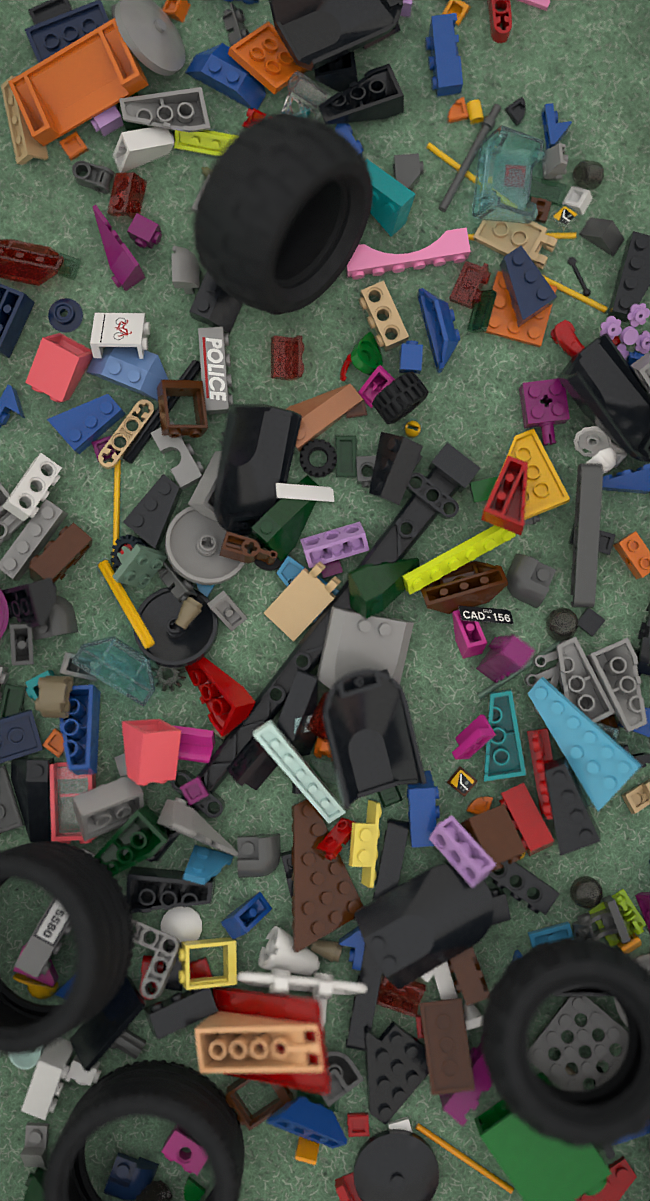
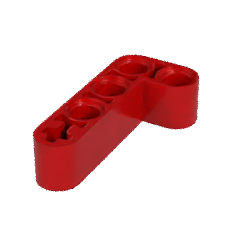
M488 0L491 37L496 43H504L508 40L512 29L510 0Z

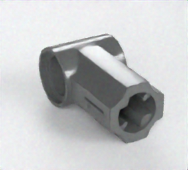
M127 1027L110 1048H118L136 1059L147 1041L129 1031Z

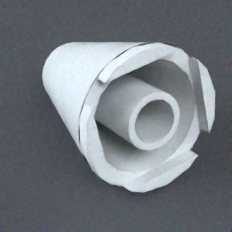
M277 926L270 930L266 937L269 941L266 947L262 946L260 951L259 966L267 970H289L292 974L311 976L318 971L320 961H318V956L307 947L295 953L292 949L293 937Z

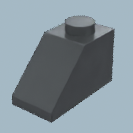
M419 153L394 155V179L409 190L415 187L419 182L420 174L424 173L423 161H419Z
M27 623L10 624L12 666L33 665L32 628L28 627Z

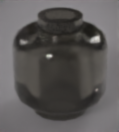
M583 160L579 162L572 174L575 185L584 189H596L604 179L603 166L596 161Z

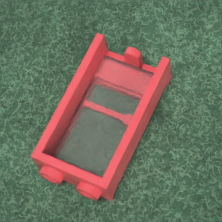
M67 762L49 764L51 841L70 844L71 841L79 840L80 844L92 843V840L97 837L84 841L74 812L72 797L81 792L95 789L96 774L75 775L68 770Z

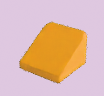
M449 0L442 15L457 13L455 24L459 26L471 6L462 0Z
M635 933L629 936L631 941L616 944L626 954L641 946V940Z
M299 1137L295 1150V1159L316 1165L319 1143Z

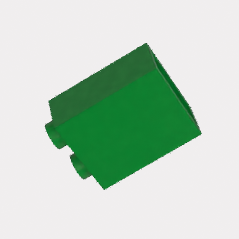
M543 1072L537 1074L541 1080L555 1087ZM503 1099L474 1119L480 1138L524 1201H575L584 1193L587 1196H593L605 1187L607 1183L606 1178L612 1174L595 1145H587V1148L574 1147L563 1144L559 1140L539 1135L517 1118L506 1106Z

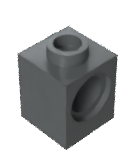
M376 456L356 457L357 484H362L363 488L370 487L372 476H363L361 470L368 467L373 471Z

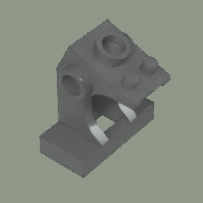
M610 895L602 898L606 909L590 915L589 913L579 915L577 917L578 920L572 923L575 930L574 935L579 939L600 942V938L616 933L617 938L622 943L631 941L616 901ZM601 919L604 928L593 932L591 924Z

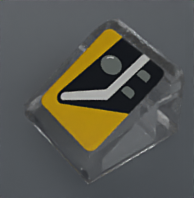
M564 204L549 219L563 233L578 220L580 214Z

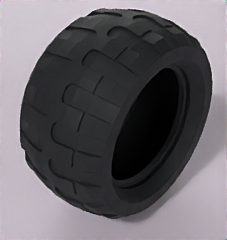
M285 111L265 116L248 125L232 139L219 155L202 187L194 219L195 248L198 251L201 265L225 292L242 304L266 311L273 315H280L308 306L336 281L352 258L365 231L371 211L373 194L371 175L366 159L338 131L313 118Z
M564 938L549 943L545 942L531 948L529 952L520 958L513 960L490 991L481 1025L483 1058L490 1078L509 1110L539 1135L559 1140L563 1144L574 1147L587 1148V1145H598L600 1147L614 1146L619 1144V1140L625 1139L630 1135L636 1137L647 1129L646 1125L650 1122V972L621 950L603 942L579 938ZM574 986H593L611 992L622 1007L628 1025V1047L621 1066L605 1083L585 1091H566L547 1084L534 1073L528 1054L529 1030L539 1008L552 995Z

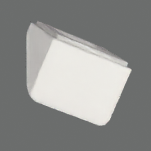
M572 186L562 204L583 215L593 198L590 190Z

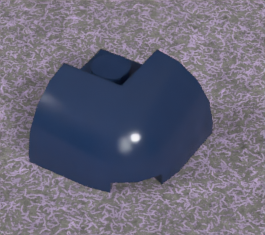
M118 1152L103 1193L123 1201H136L142 1198L150 1189L159 1164L142 1157L136 1159Z

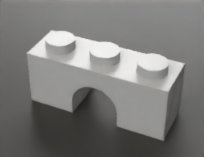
M161 427L151 432L162 454L171 450L181 453L180 463L170 469L180 488L184 490L199 482L205 470L200 461L195 462L192 455L195 452L190 443L185 444L182 439L184 436L171 438L169 435H162Z

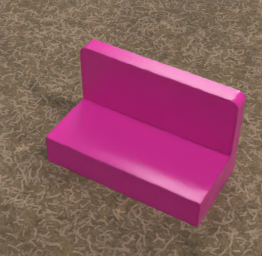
M479 715L455 738L459 745L452 752L455 760L470 759L496 735L485 715Z
M172 725L181 730L178 759L210 763L215 746L214 731Z

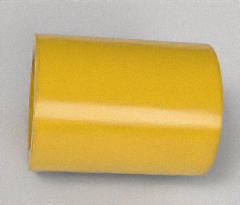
M480 100L469 101L466 107L470 124L482 122L484 116Z

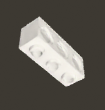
M40 453L29 466L2 507L23 522L28 517L33 518L39 510L37 507L39 501L44 502L50 493L47 489L50 485L54 486L61 476L58 473L62 467ZM41 469L46 470L47 473H48V476H45V475L42 473ZM30 485H34L38 492H34ZM19 501L25 502L27 508L21 507Z

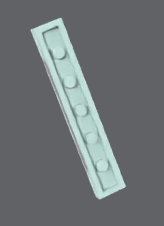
M271 720L253 731V736L328 824L346 813L339 800Z

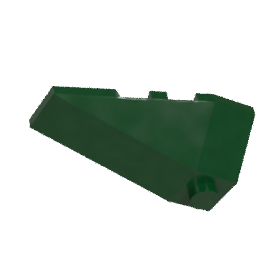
M308 475L298 483V485L319 486ZM282 498L251 528V535L268 551H276L278 553L277 559L282 562L296 547L316 501Z
M145 805L126 821L94 858L99 859V863L104 864L106 869L113 873V877L154 856L169 839L164 826L157 823L159 817Z

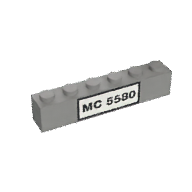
M82 848L83 850H85L84 853H90L92 854V857L96 855L92 851L86 848ZM54 898L14 965L35 978L47 973L52 964L49 962L51 956L58 954L63 945L60 942L63 935L68 936L72 929L67 916Z

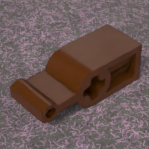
M226 531L219 556L243 563H253L257 559L266 562L268 565H273L278 555L274 550L267 551L261 549L259 543L254 539Z

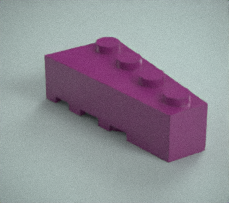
M515 635L495 636L488 645L491 649L476 669L494 683H498L505 676L508 677L511 673L522 669L535 650Z
M482 1037L477 1048L473 1047L470 1050L475 1091L439 1095L443 1110L461 1126H464L467 1122L465 1116L470 1109L475 1110L479 1105L478 1100L482 1091L488 1092L493 1083L483 1058Z

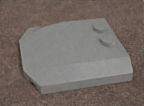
M332 607L317 673L318 681L331 690L339 679L350 672L361 669L378 671L387 669L390 677L395 679L400 685L414 622L375 615L365 619L358 612Z

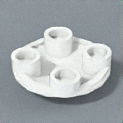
M173 907L164 914L161 921V931L176 937L180 942L198 940L202 932L200 914L190 907ZM169 940L167 942L171 946H175V942L173 940Z

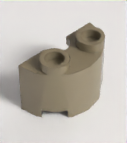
M40 677L38 681L39 698L35 701L36 711H40L41 715L45 718H68L70 710L69 695L73 688L74 677Z

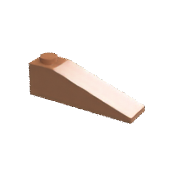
M351 383L286 409L302 415L295 445L299 452L310 440L313 441L363 400Z

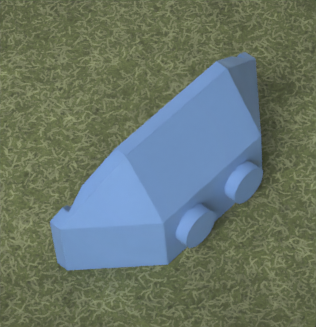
M137 347L103 348L102 358H92L87 370L89 374L158 401L157 387L160 381L169 380L159 356L145 350L144 359H139Z

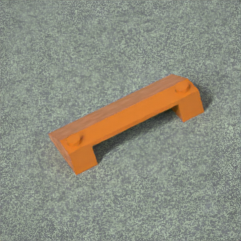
M115 18L8 81L32 137L43 146L118 104L120 98L130 97L149 86L136 56L124 42Z

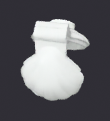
M598 426L583 428L576 433L573 440L577 451L583 456L592 457L586 464H602L603 474L616 468L627 456V453L621 447L612 443L611 438ZM583 449H587L592 453H585Z

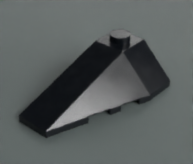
M390 64L369 70L364 74V78L358 82L353 81L344 92H338L320 104L319 110L325 124L382 120L404 113V94Z

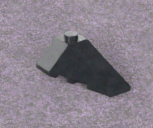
M354 51L314 70L315 79L337 92H344L353 81L358 82Z
M52 578L2 590L8 601L9 618L15 617L17 622H26L30 628L45 624L57 600V588L54 582H52Z
M298 669L276 726L301 756L310 755L317 739V730L304 732L307 717L318 714V676ZM301 718L297 730L294 734L295 719Z
M16 758L11 760V781L30 842L51 841L49 764L54 763V758Z

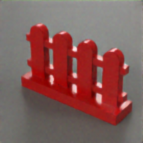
M549 729L528 730L527 736L541 815L545 814L547 820L552 819L553 814L545 775V764L554 761Z

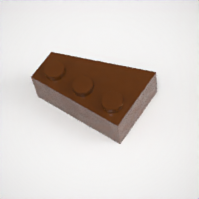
M473 947L447 961L450 973L455 972L457 978L454 981L457 992H462L467 1006L488 999L490 992Z

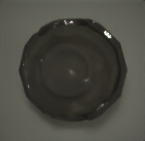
M559 607L550 612L546 621L548 635L557 641L573 638L578 629L577 615L568 608Z
M582 876L574 880L570 887V896L577 906L591 909L600 904L603 898V887L596 878Z

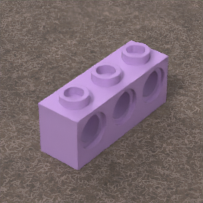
M360 521L300 539L309 568L314 567L319 562L326 564L369 551L366 534Z
M452 815L439 823L429 837V840L472 888L487 878L496 866V863Z

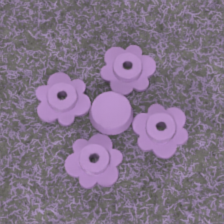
M644 303L639 305L633 304L630 307V313L627 315L631 326L624 328L623 331L620 327L621 320L616 319L614 316H609L606 322H602L600 325L602 329L600 336L606 333L613 340L615 336L620 335L622 343L616 347L625 360L629 356L626 345L635 343L636 351H640L642 354L648 353L650 350V332L644 330L640 335L634 327H637L639 324H645L646 318L650 316V310L646 308Z

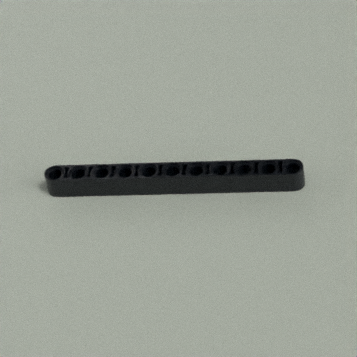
M390 818L387 820L388 827L385 830L384 848L381 851L380 869L377 873L376 891L373 894V900L396 888L399 884L409 822ZM366 943L357 983L367 985L368 990L366 993L354 996L352 1018L350 1017L348 1039H346V1048L365 1051L364 1029L367 1028L370 1031L372 1029L382 970Z

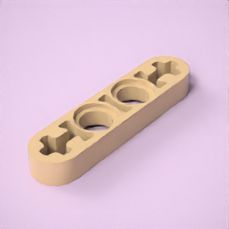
M145 399L139 400L100 451L98 461L103 468L111 469L116 466L150 420L154 412L153 404ZM147 405L149 413L144 412L140 420L138 418L141 412L140 406L145 407ZM129 421H135L138 424V429L136 431H129L126 424ZM118 437L126 440V445L122 448H118L114 444V440ZM111 446L114 451L119 453V455H117L114 452V454L112 455L113 462L111 463L108 461L107 463H104L103 456H109V454L112 452L111 449H109V447Z

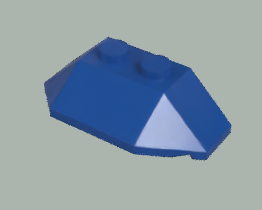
M221 43L195 55L185 72L186 74L245 107L258 110L266 96L264 85L228 55L229 46Z
M421 288L418 289L417 297L437 373H441L455 351L458 341H460V334L458 329L454 328L453 321H455L453 309H449L448 303Z
M297 1097L296 1100L287 1102L267 1120V1123L274 1127L326 1145L332 1149L347 1145V1138L334 1112L324 1108L323 1104H314L308 1101L309 1099L306 1097Z

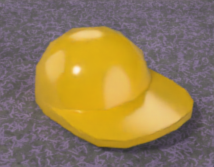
M20 973L13 975L14 980L27 985L28 992L36 999L52 997L59 986L58 982L54 986H50Z

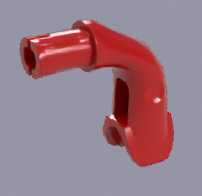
M563 320L551 330L552 340L559 344L572 358L585 348L575 335V328L569 321ZM615 336L612 340L615 346L621 343L618 336Z

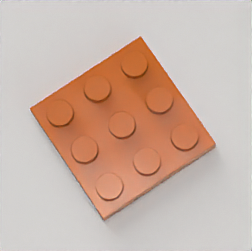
M270 22L265 23L238 41L228 51L230 57L274 95L308 71L295 64L275 27Z
M497 271L481 331L541 347L552 305L518 327L517 317L514 308H512L511 297L506 288L503 274L501 271ZM550 285L552 290L556 293L557 287Z

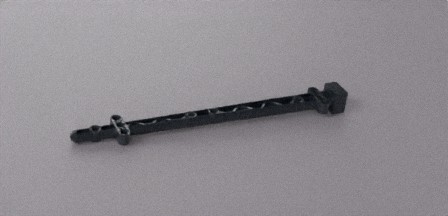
M447 442L428 467L431 471L426 477L420 473H412L410 480L413 478L419 479L421 487L413 488L409 480L406 489L412 496L357 568L365 564L381 565V562L395 563L397 560L403 559L438 515L444 519H452L458 513L459 505L452 497L457 491L461 493L481 468ZM434 491L437 494V500L429 501L426 496L427 492ZM445 504L452 505L454 508L453 514H446L443 506ZM409 524L412 532L408 535L403 534L400 530L401 525ZM349 578L256 698L249 717L230 732L211 757L210 763H207L197 775V777L201 778L209 795L191 806L187 802L186 806L193 808L197 813L201 810L211 818L221 815L225 808V802L215 793V790L228 776L229 772L227 769L255 738L253 731L269 720L272 721L282 709L298 669L311 673L320 662L332 607L356 612L351 608ZM300 655L306 656L308 658L307 666L300 667L296 662L297 657ZM274 688L280 689L282 692L281 699H273L271 697V690ZM180 770L176 773V780H171V786L182 795L180 799L187 801L180 789L182 785L177 783V776H184L187 782L196 777L187 770ZM210 802H217L220 810L217 812L212 811L209 807ZM164 826L169 840L154 856L146 860L158 862L181 833L170 831Z

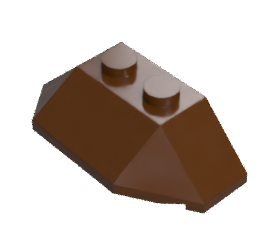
M473 561L423 587L421 593L428 609L451 614L453 611L459 610V606L475 607L490 602L508 585V580L502 566Z

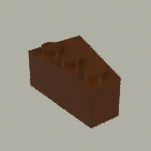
M74 522L69 527L65 526L55 541L51 540L44 548L45 551L40 556L36 555L29 562L30 578L34 582L47 578H52L54 583L59 578L62 580L66 576L64 573L73 564L75 565L92 546V538Z

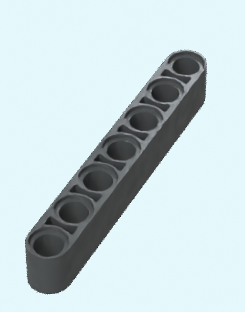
M602 464L578 465L571 575L572 607H594L603 485Z

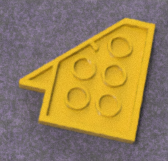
M534 428L516 435L507 456L509 455L528 463L524 520L568 503L570 497Z

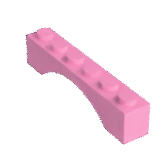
M467 227L445 231L430 246L407 254L384 253L372 249L365 244L358 245L346 266L347 278L352 277V279L357 280L364 278V275L367 274L381 276L386 271L392 270L393 273H400L405 271V268L411 267L414 270H419L429 264L437 267L446 264L448 261L462 263L466 261V258H469L471 252Z

